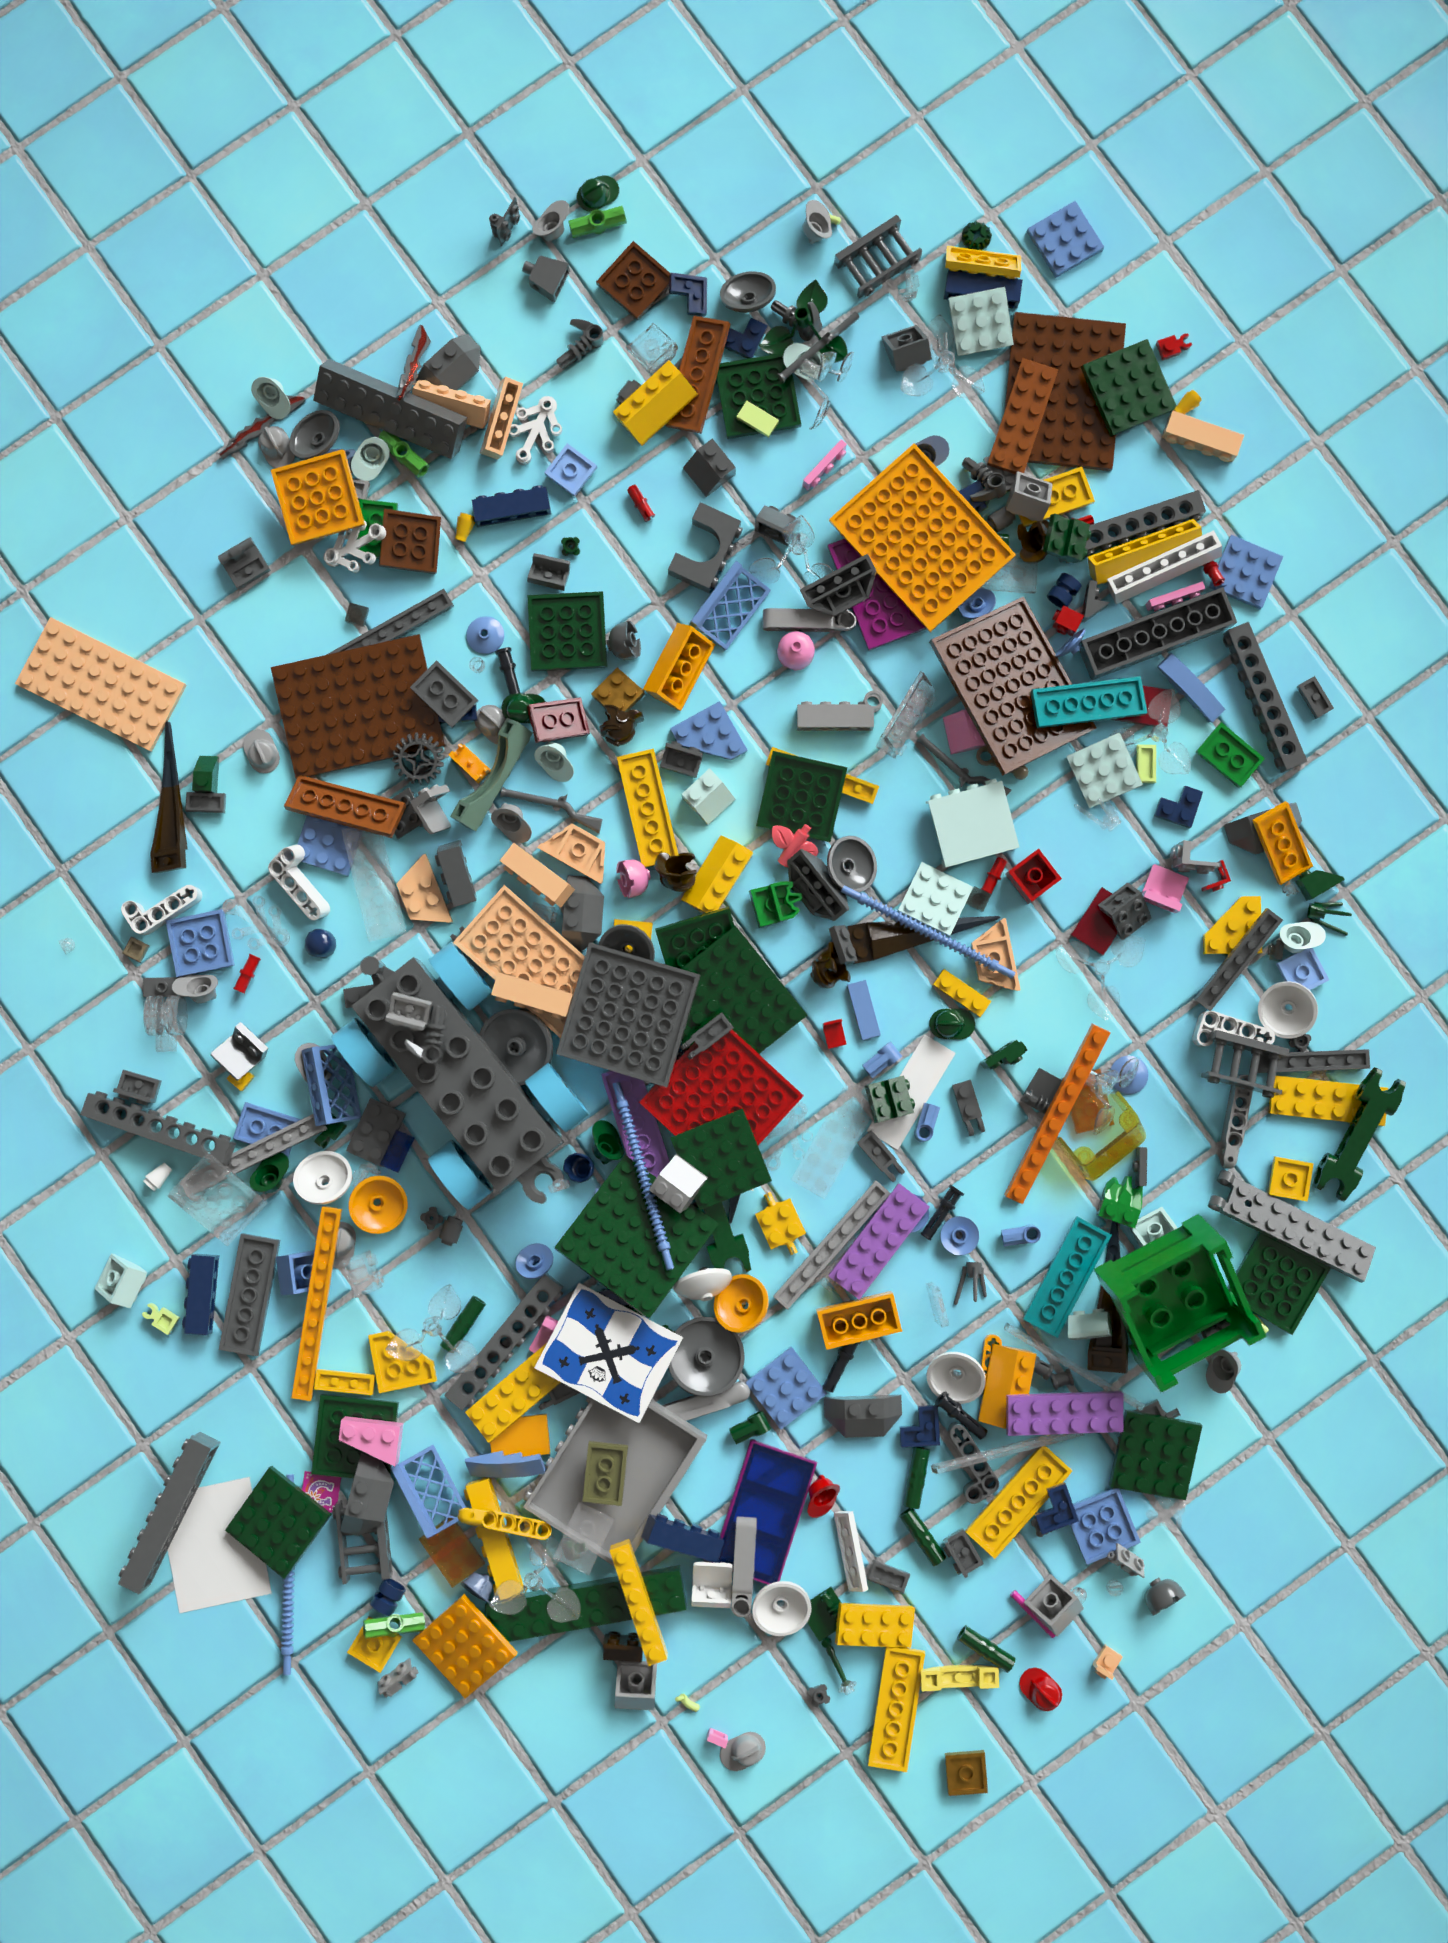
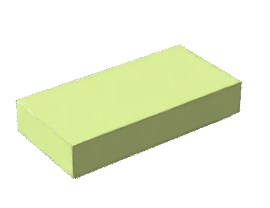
M748 401L745 402L737 415L738 420L768 438L779 422L778 419Z
M1136 745V770L1142 783H1156V745Z

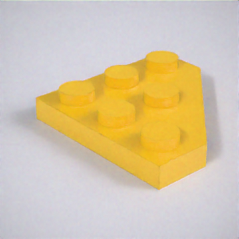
M1261 896L1239 897L1203 935V954H1230L1261 915ZM1262 947L1257 954H1262Z
M390 1331L368 1335L379 1393L438 1381L434 1361Z

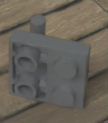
M251 537L218 556L220 563L224 566L238 590L271 571Z

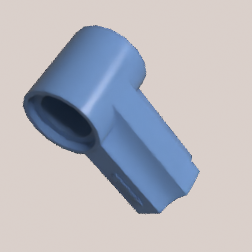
M891 1041L862 1065L871 1078L878 1075L887 1066L890 1067L902 1057Z
M928 1103L923 1104L919 1121L914 1131L915 1138L918 1141L925 1142L932 1138L940 1107ZM922 1127L926 1128L929 1132L927 1138H922L919 1135V1130Z
M1033 1224L1001 1230L1004 1247L1036 1243L1041 1238L1040 1230ZM1029 1229L1036 1230V1236L1032 1239L1026 1236Z

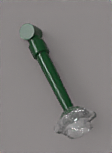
M826 1637L821 1642V1645L826 1648V1652L842 1680L839 1693L848 1695L855 1691L854 1686L857 1683L846 1679L835 1655V1650L831 1646L832 1640Z

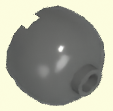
M631 621L615 625L610 631L609 640H607L608 649L622 660L635 659L641 655L640 639L636 640L635 633H638Z
M1157 1578L1149 1583L1151 1587L1146 1592L1145 1599L1150 1612L1154 1616L1162 1609H1166L1181 1600L1186 1594L1182 1587L1174 1580L1165 1579L1161 1581L1160 1578Z

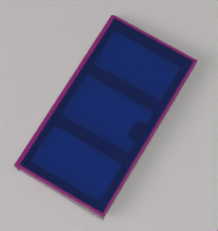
M753 1439L750 1440L720 1533V1537L725 1542L717 1563L732 1564L734 1570L737 1516L757 1518L754 1580L768 1585L780 1581L817 1461Z

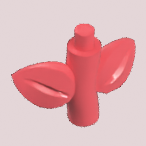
M804 824L802 829H798L794 835L786 827L773 826V842L777 847L783 849L777 861L784 867L788 868L787 860L800 849L814 856L818 855V848L815 844L806 841L809 837L808 832L811 829L808 825Z

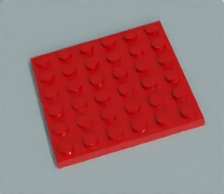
M731 1030L705 1051H701L689 1060L687 1057L689 1053L699 1048L696 1042H694L675 1063L668 1087L656 1084L639 1103L674 1135L743 1108L755 1140L759 1145L804 1095L735 1031Z

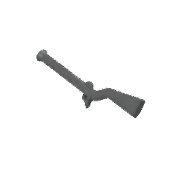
M854 312L834 330L827 332L822 339L782 373L777 374L780 381L784 383L786 378L826 344L860 318L858 313Z
M924 733L916 740V742H920L960 777L959 783L961 787L965 783L986 785L985 781L990 780L984 776L970 777L967 768L961 769L924 736ZM1004 786L1005 794L1007 796L1010 793L1011 789Z
M504 787L501 789L500 797L505 796L553 806L555 811L563 808L572 820L600 834L603 819L576 814L572 806L566 802L567 795L564 797L560 796L557 800L508 790Z

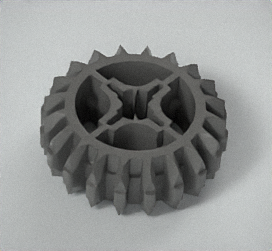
M415 733V739L408 734V741L401 738L400 741L403 745L397 743L395 746L398 750H394L393 754L398 757H394L392 762L399 764H396L394 769L398 770L401 768L398 775L406 774L404 780L407 781L410 777L412 778V784L415 783V779H418L419 785L422 784L423 779L429 783V776L432 779H436L435 773H441V769L438 767L444 766V763L439 760H443L445 756L438 755L443 751V748L436 749L439 742L436 741L432 744L433 737L430 736L426 740L425 733H423L422 738H419V734ZM419 744L415 752H404L409 746ZM424 746L431 750L434 759H431V757L424 753ZM421 750L420 755L422 760L418 763V766L416 767L417 762L414 756L416 757L419 754V751ZM403 758H406L407 761L413 764V771L406 767ZM433 765L428 771L418 773L421 766Z

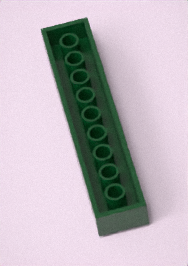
M680 1565L641 1572L655 1616L686 1610L687 1603ZM618 1576L526 1592L500 1601L499 1597L488 1599L490 1603L486 1602L485 1604L487 1619L508 1642L633 1620Z

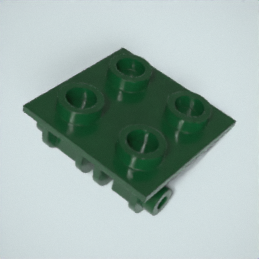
M829 1587L810 1600L811 1615L807 1623L819 1642L836 1631L838 1606L841 1601L832 1587Z

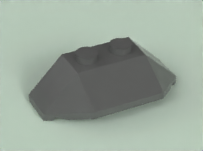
M469 334L452 338L423 364L416 378V383L418 380H426L431 384L444 385L449 389L458 391L479 372L481 347Z
M866 554L800 589V592L809 608L837 616L869 599L877 571L869 555Z
M1290 803L1289 806L1299 829L1302 818L1297 803ZM1269 810L1223 825L1229 843L1255 855L1265 852L1252 820Z
M800 849L787 860L789 882H793L792 889L795 893H802L801 901L812 915L835 921L849 910L846 894L842 893V889L833 882L827 866L820 858Z
M568 875L567 883L575 891L564 903L562 936L582 953L588 947L589 942L593 943L602 933L604 895L588 877Z
M901 1394L824 1397V1417L845 1438L885 1436L902 1415Z
M361 1452L340 1532L360 1536L384 1522L394 1481L382 1460Z

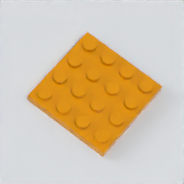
M338 450L271 470L291 545L301 544L365 526L345 450Z
M465 1594L412 1640L465 1699L518 1654Z

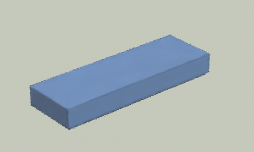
M866 980L848 984L847 987L861 1039L865 1040L880 1036Z

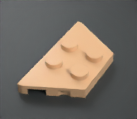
M570 824L564 830L556 833L552 838L538 846V849L602 885L605 859L604 841L578 826Z
M423 854L396 884L410 920L452 923V918L426 854Z
M1003 918L971 943L972 950H976V953L980 952V955L985 954L986 958L990 957V960L995 959L999 961L1000 965L1016 973L1013 979L997 971L989 970L987 966L983 967L984 964L979 965V962L976 961L978 981L1020 991L1006 918Z

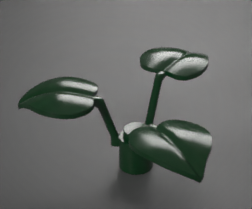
M817 280L807 285L797 299V309L794 313L796 320L793 321L794 325L791 334L789 329L784 326L773 327L759 344L764 352L770 355L784 353L787 347L794 343L791 338L795 335L797 325L802 328L810 326L818 340L822 339L813 326L807 306L808 302H813L819 313L827 307V295ZM839 335L819 350L824 355L827 364L843 361L848 354L846 343Z

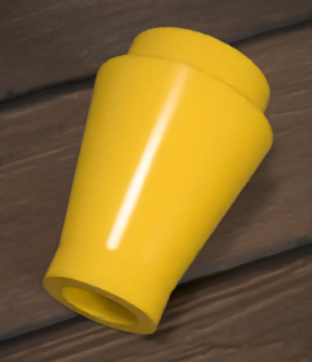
M1187 391L1173 411L1185 415L1198 407L1202 399L1196 391Z
M462 512L460 516H457L456 540L466 542L476 523L474 522V516Z

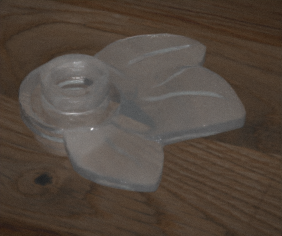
M1157 1495L1155 1500L1156 1509L1146 1511L1147 1518L1155 1526H1164L1168 1531L1174 1532L1179 1530L1182 1526L1181 1516L1185 1512L1184 1502L1180 1499L1171 1501L1168 1497ZM1171 1517L1176 1519L1175 1525L1169 1524Z

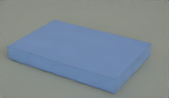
M245 1102L233 1139L252 1144L301 1119ZM292 1147L282 1151L281 1153H284L286 1156H289Z

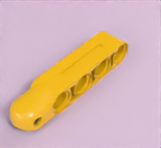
M462 1508L458 1511V1520L460 1522L480 1528L540 1540L549 1538L552 1532L551 1526L545 1521L493 1510ZM487 1514L488 1517H489V1520H488V1522L485 1524V1523H484V1516ZM505 1518L507 1523L506 1526L503 1528L502 1520ZM521 1522L524 1523V1529L522 1531H520ZM539 1526L542 1527V1532L540 1535L537 1532Z

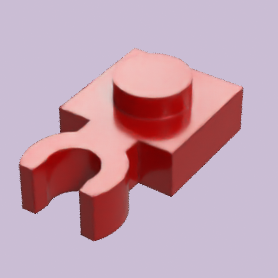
M1188 333L1181 335L1179 339L1172 335L1156 342L1162 361L1180 355L1181 349L1188 350L1192 346V342L1188 344L1183 342L1184 339L1188 338Z

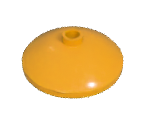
M371 1176L362 1180L353 1189L349 1198V1213L353 1222L363 1231L373 1234L386 1233L396 1228L404 1219L408 1207L407 1196L402 1186L394 1179L387 1176ZM375 1199L380 1200L378 1205H374L373 1202Z
M746 1274L732 1276L730 1284L721 1293L716 1295L714 1299L716 1319L722 1327L735 1333H745L756 1328L764 1319L768 1309L766 1288L757 1278Z

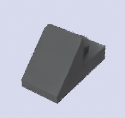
M1090 580L1086 585L1082 612L1084 617L1081 622L1088 621L1109 604L1107 601L1095 600L1098 599L1099 595L1097 581Z

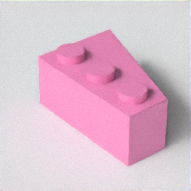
M345 1416L341 1420L339 1440L390 1465L396 1466L399 1463L404 1423Z

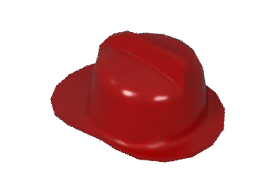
M819 1475L808 1489L810 1496L807 1509L808 1515L812 1518H818L828 1513L840 1492V1486L833 1484L824 1475Z
M1036 1667L1029 1668L1023 1672L1020 1677L1021 1691L1037 1708L1042 1711H1050L1059 1706L1063 1694L1062 1689L1054 1679L1044 1670Z

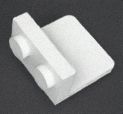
M695 1562L693 1564L691 1606L731 1608L733 1565L727 1563Z

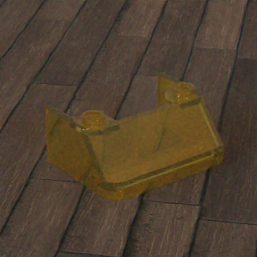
M1112 1091L1110 1095L1123 1110L1119 1116V1124L1124 1129V1132L1098 1153L1094 1154L1090 1148L1084 1146L1072 1151L1062 1137H1057L1055 1140L1056 1144L1086 1180L1094 1181L1146 1139V1132L1138 1115L1119 1091Z

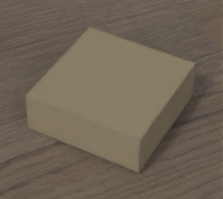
M131 937L122 954L141 963L149 945Z

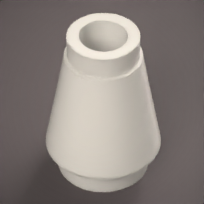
M163 1163L147 1174L143 1182L153 1191H156L157 1188H161L172 1169L166 1163Z

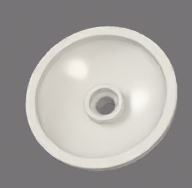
M1284 981L1270 986L1262 994L1258 1004V1015L1264 1028L1272 1030L1275 1036L1287 1039L1297 1038L1307 1033L1315 1024L1318 1015V1005L1314 995L1308 988L1296 982ZM1285 1005H1292V1009L1287 1010L1285 1008Z
M320 1151L313 1153L302 1160L295 1170L293 1178L295 1190L304 1201L311 1204L322 1205L334 1202L342 1197L350 1187L352 1169L349 1162L336 1152Z
M720 1268L701 1270L678 1280L674 1285V1289L681 1297L708 1301L721 1293L730 1284L732 1275L729 1270Z
M947 1352L940 1354L931 1361L927 1370V1382L931 1391L937 1397L946 1391L951 1399L960 1404L969 1403L977 1399L985 1387L986 1378L983 1368L974 1358L964 1353Z
M788 1581L771 1583L762 1588L756 1595L752 1605L753 1618L757 1626L770 1635H791L803 1628L811 1615L810 1598L806 1591L795 1583Z

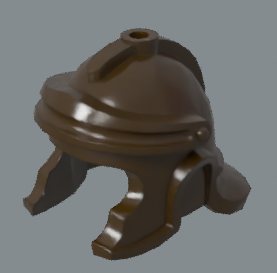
M1036 521L1028 531L1023 524L1018 525V539L1022 544L1020 558L1024 562L1038 563L1048 555V553L1043 552L1049 521Z
M605 705V714L608 717V721L599 726L601 736L605 737L606 741L614 746L629 743L635 735L634 729L637 723L644 721L642 712L634 709L626 712L621 711L614 705Z
M668 853L657 855L655 868L660 874L661 884L677 892H685L691 889L695 883L697 870H690L686 864L695 859V855L692 853H679L678 856H670Z
M829 942L828 950H825L816 960L812 961V973H810L813 981L819 987L825 989L833 988L839 980L847 982L851 980L850 973L846 970V964H840L834 943Z

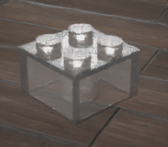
M370 1250L343 1260L355 1298L383 1287V1275L381 1271H377L376 1264H378L375 1254H371Z

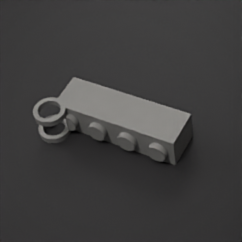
M872 690L858 704H850L847 701L839 702V704H831L828 701L820 702V704H812L809 701L801 702V704L797 705V731H873L874 713L880 710L883 704V696L880 692ZM874 697L878 700L879 704L871 706L868 704L867 699Z

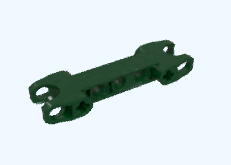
M1376 1067L1369 1072L1357 1089L1355 1099L1360 1101L1361 1104L1335 1155L1326 1153L1322 1157L1314 1178L1313 1187L1319 1190L1323 1189L1330 1179L1338 1178L1339 1188L1336 1198L1345 1201L1357 1188L1363 1176V1169L1357 1167L1384 1113L1392 1116L1397 1111L1406 1086L1405 1081L1397 1078L1390 1089L1382 1091L1379 1087V1082L1383 1071Z
M720 1202L705 1208V1214L719 1224L712 1233L715 1243L706 1246L713 1266L724 1269L727 1259L736 1257L742 1261L746 1272L752 1270L749 1260V1249L743 1233L736 1236L733 1235L723 1203Z

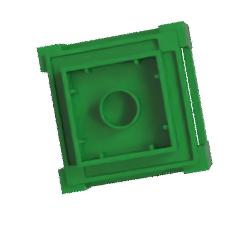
M1199 1214L1182 1222V1226L1124 1257L1114 1262L1110 1260L1094 1269L1100 1284L1112 1297L1132 1341L1129 1348L1136 1363L1161 1393L1179 1384L1174 1374L1230 1344L1243 1339L1250 1346L1267 1337L1260 1320L1252 1313L1230 1259L1234 1257L1227 1241ZM1215 1253H1216V1255H1217V1257H1218V1259H1219V1262H1220V1264H1221V1266H1222V1269H1223V1271H1224V1274H1225V1276H1226V1278H1227V1281H1228V1283H1229V1285H1230V1288H1231L1232 1292H1229V1290H1228V1288H1227V1286H1226V1283H1225V1281H1224V1279H1223V1276H1222V1274H1221V1271H1220V1269H1219V1267H1218V1264H1217V1262H1216V1260H1215V1257H1214V1254H1215ZM1222 1320L1229 1324V1326L1163 1361L1157 1356Z

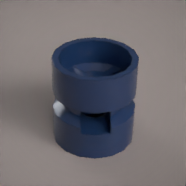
M1061 573L1055 582L1057 586H1053L1046 595L1048 600L1059 608H1062L1063 605L1068 607L1073 600L1072 596H1076L1082 587L1076 578L1067 573Z
M391 1578L383 1579L378 1588L380 1592L375 1593L370 1605L378 1612L391 1616L398 1606L397 1601H401L406 1592V1588Z

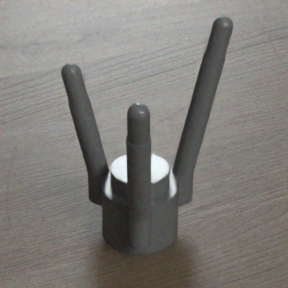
M966 1262V1267H962V1275L954 1305L958 1304L967 1273L969 1278H973V1301L977 1302V1278L979 1276L983 1297H987L984 1268L981 1262Z

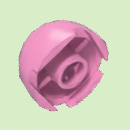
M789 632L778 643L777 655L784 667L796 671L809 666L814 658L815 648L813 641L803 632Z
M637 860L619 861L617 864L616 874L620 873L621 880L618 879L617 881L623 896L633 898L645 892L648 880L651 879L649 870Z

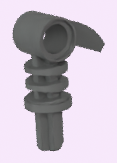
M774 300L770 308L783 317V323L787 324L789 322V326L793 327V321L796 320L794 315L796 307L791 305L788 308L779 301ZM808 302L807 306L813 326L819 333L822 330V323L818 309L813 302ZM797 325L796 330H798L799 336L803 340L810 341L816 336L810 326L802 328Z
M571 319L570 325L582 330L584 333L579 337L580 341L575 340V345L569 344L567 346L568 351L556 360L560 368L564 369L575 359L579 362L581 354L586 355V350L590 352L591 347L598 348L603 344V331L599 325L582 319ZM592 334L599 335V337L596 339H593L590 336Z
M970 457L963 459L962 466L971 473L970 477L974 481H980L982 486L985 487L984 490L970 495L972 501H988L994 498H1001L1006 494L1005 479L1001 473H994L983 462L976 463Z
M434 1005L431 1024L427 1023L426 1025L427 1028H430V1032L426 1033V1035H429V1039H425V1045L419 1047L407 1039L404 1042L406 1047L415 1056L430 1064L439 1063L443 1057L442 1050L439 1047L440 1044H443L440 1041L441 1037H444L442 1030H446L447 1026H443L445 1007L440 1005ZM431 1049H435L437 1052V1057L434 1060H430L427 1056Z

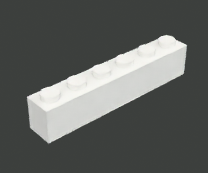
M1213 530L1108 578V590L1116 604L1222 557V544Z

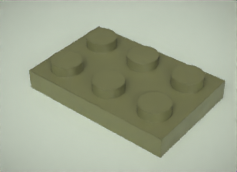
M589 1441L582 1502L622 1506L628 1445Z

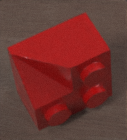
M1039 848L1005 874L1027 904L1034 901L1062 879Z

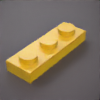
M945 969L942 970L933 983V986L978 1017L983 1015L991 1003L989 999Z
M317 1369L314 1389L373 1395L376 1375Z

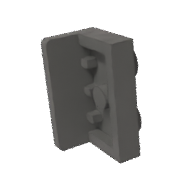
M534 553L527 582L564 591L570 575V561Z
M671 741V744L666 743L660 768L697 778L703 753L698 748L689 747L687 749L682 747V744Z
M123 1070L118 1087L114 1088L113 1092L118 1093L119 1098L129 1100L132 1097L137 1099V1103L148 1105V1102L155 1103L162 1080Z
M963 1528L943 1539L945 1543L943 1549L948 1558L952 1556L956 1563L952 1565L958 1575L962 1573L964 1578H966L968 1573L984 1564Z

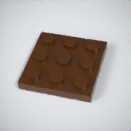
M633 241L596 281V285L634 318L639 320L669 288V275L671 273Z
M384 509L382 526L386 530V536L381 540L379 567L436 574L441 517Z

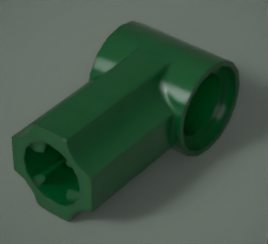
M759 1411L749 1416L747 1420L729 1428L735 1443L739 1444L753 1436L757 1437L771 1430V1427L763 1411Z

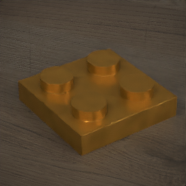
M617 667L591 695L603 707L605 705H614L621 711L628 712L645 695V691Z
M984 1750L945 1753L949 1796L988 1793Z

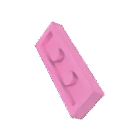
M841 439L804 478L802 486L805 489L815 488L821 481L820 477L824 473L828 474L833 469V463L837 459L840 461L847 453L845 451L847 443Z
M1202 581L1149 599L1145 604L1148 611L1154 609L1157 612L1166 608L1165 605L1172 603V606L1182 603L1183 599H1193L1201 596L1200 593L1205 589L1204 583Z

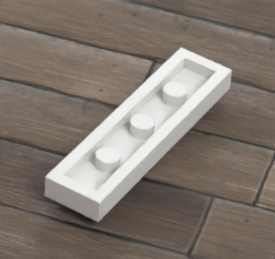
M837 1511L834 1513L848 1591L864 1592L868 1590L854 1513L853 1511Z

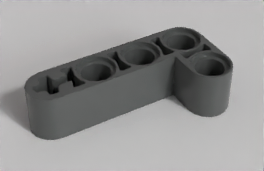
M953 1422L948 1427V1434L976 1477L964 1486L963 1494L968 1502L976 1504L996 1492L999 1488V1481L966 1428L959 1422ZM956 1428L960 1430V1434L964 1438L963 1440H960L955 1434L954 1430ZM971 1444L973 1446L972 1451L964 1453V1446ZM982 1461L983 1467L980 1470H975L974 1464ZM993 1478V1485L990 1487L985 1486V1480ZM971 1489L978 1490L975 1497L968 1496V1492Z

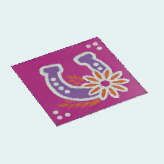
M305 1471L302 1490L327 1511L332 1512L333 1507L338 1502L341 1477L316 1475Z

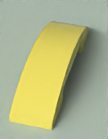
M950 1665L920 1670L921 1691H941V1688L956 1687L999 1688V1668L996 1666Z

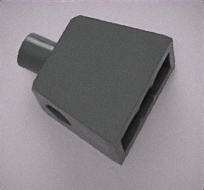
M539 256L535 264L525 261L522 272L530 275L528 280L533 289L552 302H555L570 273L569 263Z

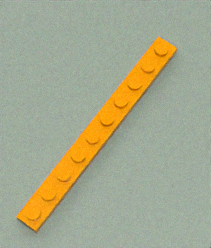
M326 1206L321 1208L291 1397L293 1399L311 1401L313 1397L342 1209Z

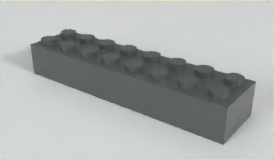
M328 359L319 366L313 401L450 459L460 451L468 417L409 392L405 395L404 400L400 401L402 393L397 399V387L331 359Z
M1222 587L1081 640L1079 644L1082 647L1079 651L1090 679L1094 680L1230 629L1237 623V620Z
M202 1432L194 1436L192 1435L189 1439L185 1440L181 1448L184 1451L181 1457L178 1456L172 1466L175 1469L172 1475L169 1474L163 1484L166 1487L163 1493L160 1492L154 1503L156 1504L154 1511H151L145 1522L148 1524L145 1530L142 1529L138 1534L136 1540L139 1542L136 1548L133 1547L128 1555L130 1560L127 1566L124 1565L119 1573V1577H121L118 1582L119 1585L137 1594H140L151 1585L221 1443L220 1441Z

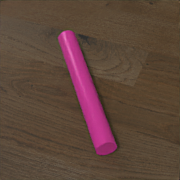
M1014 1590L1010 1596L1051 1638H1054L1056 1635L1042 1624L1024 1604L1025 1599Z

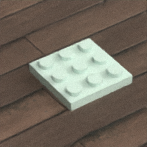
M1005 287L948 298L957 356L1014 345Z
M1120 732L1066 756L1089 809L1143 785Z
M921 862L897 912H902V915L907 914V918L912 917V920L916 919L917 923L922 922V925L926 924V927H931L932 930L936 929V932H941L942 935L946 934V937H950L973 887Z

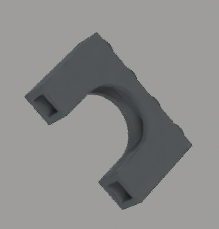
M700 502L692 518V524L712 533L719 542V551L714 558L706 562H697L675 553L668 568V575L709 593L711 588L715 589L719 581L717 576L719 572L724 571L727 564L725 559L727 555L732 554L735 547L733 542L735 538L739 539L743 528H741V520Z

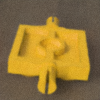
M771 1192L764 1194L763 1196L768 1206L764 1210L755 1213V1216L770 1249L786 1245L790 1255L797 1253L798 1251L793 1241L806 1234V1231L791 1198L782 1202H775Z

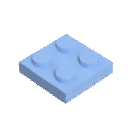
M567 443L544 474L575 497L596 471L597 465Z
M1313 948L1305 949L1276 963L1284 981L1299 983L1309 990L1329 981Z

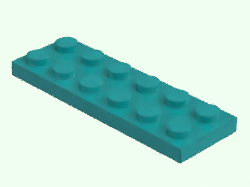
M1141 676L1039 688L1030 691L1037 728L1147 714Z
M1076 1216L1022 1319L1058 1338L1112 1235Z

